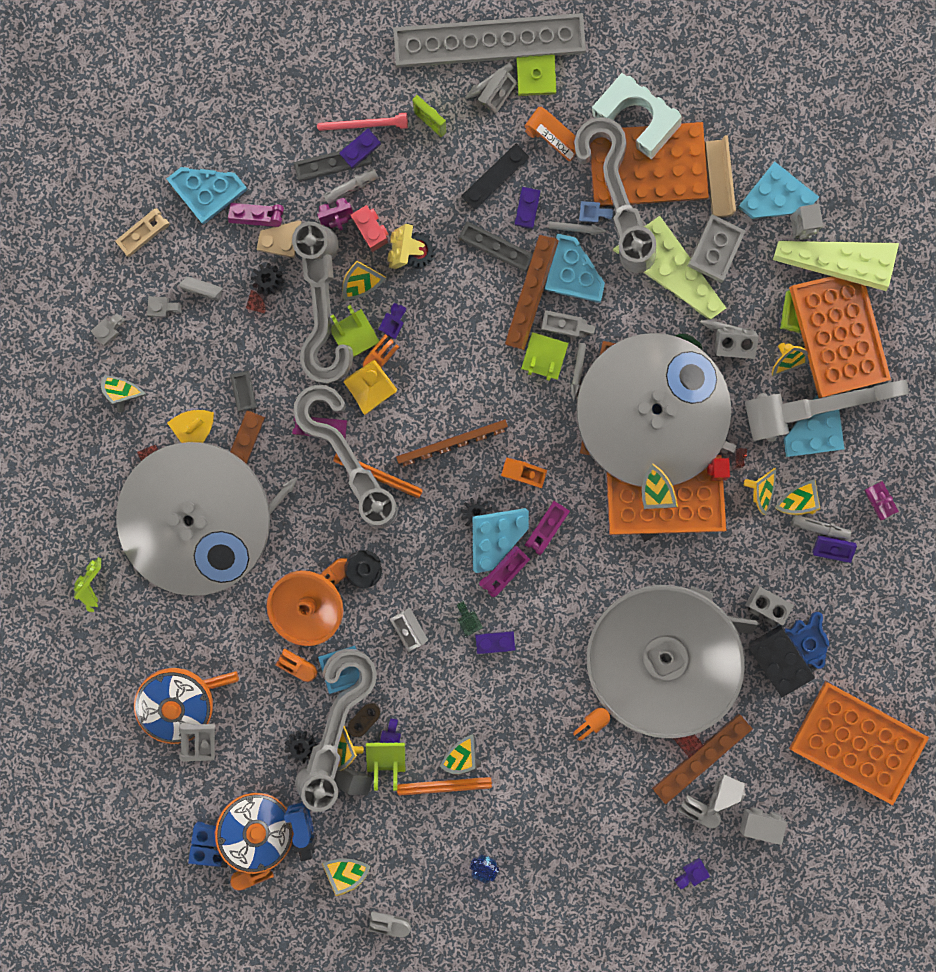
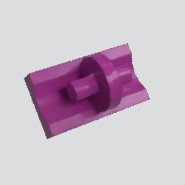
M345 198L338 199L336 201L337 207L330 209L328 204L319 206V213L317 215L321 225L326 227L330 226V228L338 226L339 231L343 230L342 224L348 223V220L352 219L351 214H353L350 202L348 203Z
M883 481L864 490L880 521L899 512L893 497L889 494Z

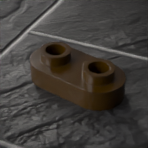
M372 702L365 704L349 722V733L354 737L363 736L379 719L381 713L379 706ZM373 709L375 713L374 715H369L367 711ZM355 724H361L362 728L356 729Z

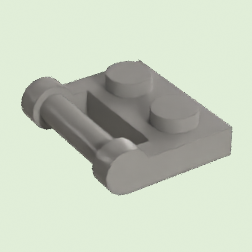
M181 723L179 725V732L181 733L179 759L181 761L215 760V724L190 725L189 723ZM189 734H195V752L189 751Z

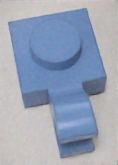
M581 201L580 222L598 223L599 217L612 219L613 209H600V203Z

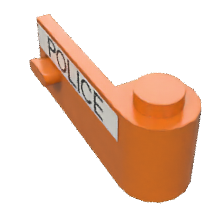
M538 107L524 125L526 128L525 132L532 138L542 137L565 159L571 161L576 154L574 144L576 136L546 109Z

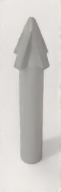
M509 62L500 69L509 72L513 69V66ZM495 73L477 86L473 85L465 99L480 96L479 93L485 89Z
M549 222V229L591 233V235L606 232V230L594 224L589 226Z
M716 319L700 321L701 324L711 331L713 329H723L725 326L742 331L740 327L716 322Z
M579 343L573 383L570 385L573 400H575L581 386L580 381L586 344Z
M297 477L285 483L281 491L269 503L270 514L285 496L292 492Z

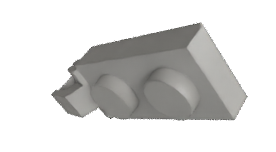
M545 310L541 330L573 337H583L584 334L594 335L596 326L586 324L587 320L582 319V317Z

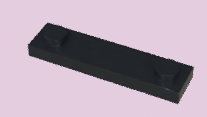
M517 143L514 144L461 197L475 211L529 159V156Z

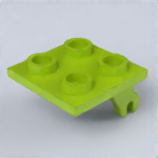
M349 305L347 307L352 315L338 322L334 314L330 316L334 322L331 333L338 346L349 345L353 350V357L375 346L379 339L363 310L360 309L354 312L352 306Z
M532 332L521 369L528 371V375L536 373L546 376L548 381L551 378L558 380L569 343Z
M99 557L95 561L91 560L86 567L85 575H80L74 583V598L81 600L89 612H94V609L91 607H98V598L90 582L101 569V558Z
M366 743L367 772H374V791H378L379 770H393V791H397L398 772L406 771L405 743Z

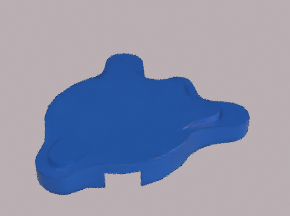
M813 612L807 625L801 620H796L791 629L784 628L806 662L816 669H821L825 666L826 652L829 647L828 637L822 629L823 615L820 612Z

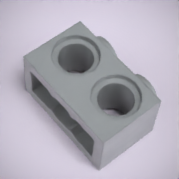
M820 204L801 206L790 215L794 238L800 237V240L810 239L812 235L817 234V231L823 227Z
M725 326L723 329H717L714 352L717 356L755 359L759 336L750 328H742L741 331ZM727 337H730V338H731V341H730L729 344H726V345L722 344V342H723V340H724L725 338H727ZM745 339H750V343L747 346H741Z
M760 586L754 587L745 606L750 608L748 612L757 617L760 614L767 617L765 621L774 626L777 623L784 625L794 606ZM762 597L764 603L761 607H757L756 600ZM779 607L780 614L775 617L773 609Z

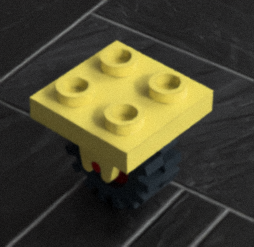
M404 224L392 232L390 238L392 249L389 251L387 259L390 262L389 268L397 269L406 265L416 269L428 265L432 262V257L435 256L433 251L436 250V247L432 246L434 241H430V236H424L425 233L423 232L412 233L413 225Z

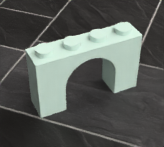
M621 73L593 105V116L595 118L604 117L614 120L626 107L636 105L646 108L652 114L653 119L636 140V147L652 159L681 126L682 116L675 108L671 109L668 107L664 100L654 97L646 87L639 86L631 76Z

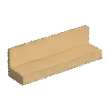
M726 135L722 140L705 142L712 214L719 218L731 217L736 212L728 135Z

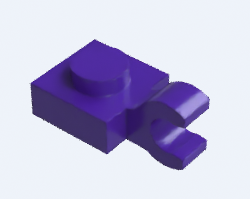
M393 303L391 314L386 313L378 330L390 338L396 339L404 324L401 318L406 312V308Z
M391 718L388 731L382 730L380 743H400L401 734L396 733L397 719Z
M698 858L684 866L685 873L675 878L674 881L681 890L690 882L693 886H696L709 878L710 875L701 859Z

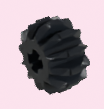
M267 263L266 268H264L260 264V271L253 270L257 275L251 277V280L255 281L252 284L253 288H258L257 292L259 294L264 292L265 296H269L270 291L273 295H276L274 289L281 290L282 287L278 283H284V279L280 278L283 273L278 271L276 265L271 268V264ZM265 277H267V278L270 277L271 281H270V282H268V281L265 282V281H264V278H265Z
M478 497L477 504L474 503L473 498H470L471 506L466 502L464 503L469 508L468 511L465 509L460 511L467 513V516L461 517V520L469 519L465 526L468 527L473 522V513L471 511L474 508L476 510L477 508L481 509V515H486L487 511L492 510V507L484 508L488 501L480 505L481 498Z
M298 730L295 735H289L290 740L285 741V745L288 747L284 751L285 753H291L288 756L289 760L295 757L294 763L296 764L299 759H301L302 764L306 763V758L310 760L313 747L317 745V742H311L314 738L313 735H310L309 738L306 737L307 731H304L301 736V732ZM300 743L303 744L304 749L302 751L298 747Z

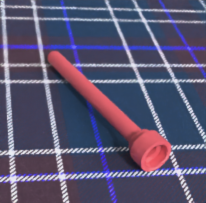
M399 113L394 118L318 123L317 129L319 131L393 125L400 127V129L408 128L407 113Z

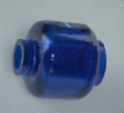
M484 854L479 855L477 859L473 858L469 869L472 870V878L484 884H488L490 881L494 882L499 871L496 860Z

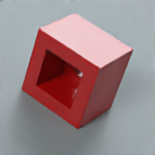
M713 458L712 462L708 464L707 474L711 477V481H726L730 478L729 458Z

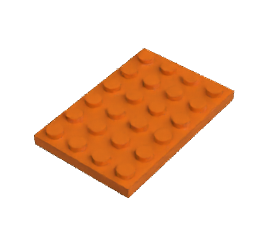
M703 122L682 123L652 159L636 147V140L648 126L622 128L626 137V151L618 172L630 205L704 200L709 198ZM603 137L596 138L590 144L594 202L600 203V207L613 206L605 183L603 170L605 158L612 144L607 138Z
M830 276L789 287L805 349L808 352L807 357L818 398L891 380L865 285Z
M717 455L715 458H722V455ZM707 468L693 478L673 485L678 507L644 509L642 487L623 482L606 472L609 535L726 531L723 481H711V477L707 474Z
M825 681L789 749L885 802L894 805L929 737Z

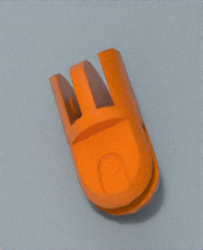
M385 334L364 359L363 367L375 360L382 368L399 346L396 344L384 356L394 343L390 339L380 351H377L388 339V336Z
M337 559L320 575L325 577L329 574L326 579L330 582L334 580L332 584L336 586L346 577L345 564L347 559Z
M285 648L278 659L279 661L275 664V666L305 682L313 681L317 676V669L312 663Z
M604 708L595 709L584 718L586 722L576 729L573 735L575 736L588 725L591 728L577 739L578 741H582L593 731L598 733L609 723V712Z
M271 869L257 874L236 871L231 876L230 883L233 889L240 891L273 878L274 874Z

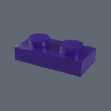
M367 128L339 154L353 169L377 149L381 142Z
M522 187L515 226L533 229L541 190Z
M818 535L812 553L814 556L851 563L857 545L854 542Z
M514 631L475 634L477 654L515 651Z

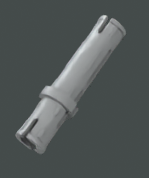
M372 167L360 175H354L353 179L324 193L323 196L328 205L360 188L362 190L365 185L379 179Z
M794 515L791 521V526L820 533L829 538L833 537L848 541L851 537V530L840 528L833 523L827 524L799 515Z

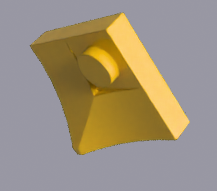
M375 360L343 381L364 415L397 392V388Z

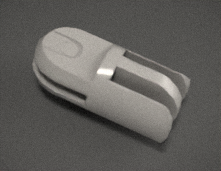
M689 795L685 797L686 800L682 802V806L678 809L679 813L707 828L713 829L720 825L721 817L719 813L711 816L707 815L709 806Z
M371 912L369 932L400 938L409 935L411 923L408 919Z

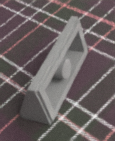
M499 68L479 96L478 101L497 114L518 82L508 71Z
M186 277L179 284V287L184 291L215 301L220 300L223 291L222 287L191 277Z
M410 608L390 618L408 652L428 641Z
M728 616L737 632L752 634L758 625V622L753 619Z

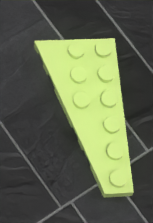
M658 216L644 226L653 233L656 239L654 264L644 273L664 288L673 292L675 296L684 300L707 319H712L726 309L725 305L702 273L688 267L691 258L661 216ZM619 245L613 248V251L617 254L619 253Z
M778 241L773 260L887 291L899 243Z

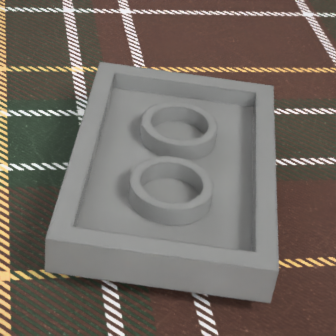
M711 214L688 263V267L722 283L745 234V230Z

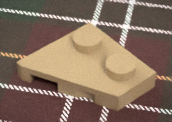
M295 221L279 227L261 230L257 251L295 258L296 251L292 244V236L295 229L302 222Z

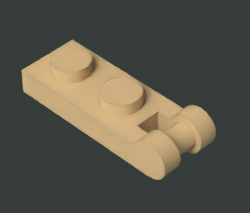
M156 208L115 242L130 257L159 232L165 230L170 223L167 219H163L161 212ZM153 220L157 222L154 227L150 224Z

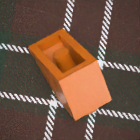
M506 458L501 476L542 488L547 470L523 461Z

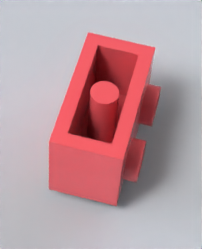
M366 205L351 214L354 224L372 252L388 243L386 236L389 234L384 225L379 226L376 221L379 218L374 209L370 210Z

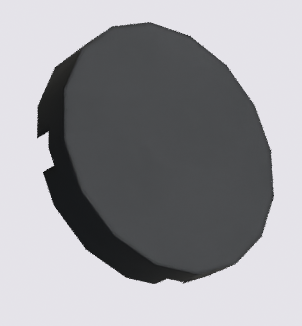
M358 550L348 557L345 564V576L355 587H372L381 577V561L371 551Z

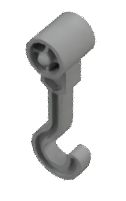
M604 117L593 118L584 123L576 133L574 141L576 157L579 163L587 164L591 160L590 144L593 140L603 137L611 142L612 146L605 158L603 170L605 183L616 211L613 220L619 237L620 262L629 272L642 273L650 269L654 264L656 239L653 233L643 226L638 209L631 207L618 172L626 151L625 132L612 119Z
M308 221L301 223L295 229L292 236L294 250L302 257L304 280L309 282L311 286L314 328L301 348L300 362L302 369L309 378L316 382L332 383L345 377L353 363V350L349 345H339L336 348L335 361L330 367L322 366L317 358L318 352L327 341L332 328L329 283L334 279L332 258L338 250L339 242L337 235L332 229L319 223Z
M901 380L820 399H803L784 404L781 394L768 396L765 393H761L756 399L745 401L753 441L766 439L769 442H773L777 436L789 434L787 423L808 419L820 413L878 402L910 393L907 380Z
M314 385L306 388L298 395L294 403L293 414L296 423L306 434L328 441L333 446L350 475L348 484L359 500V512L369 526L379 529L390 526L398 514V507L393 496L388 491L381 489L370 470L362 468L345 438L336 428L313 421L310 417L312 406L319 402L328 404L335 413H342L346 408L344 400L335 389L326 385Z
M343 649L334 653L328 659L323 669V678L328 683L337 682L342 670L349 666L358 668L359 679L354 685L345 689L336 697L332 704L320 744L313 747L308 765L302 768L296 776V790L303 804L314 812H322L334 805L338 797V787L334 778L341 758L337 748L349 709L370 694L376 683L377 672L374 663L365 653L357 649Z

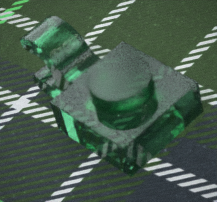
M464 601L458 603L457 607L462 616L457 619L465 636L483 629L475 610L469 613Z

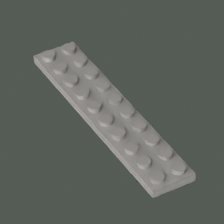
M583 13L393 27L396 68L508 60L529 56L585 54L586 52Z

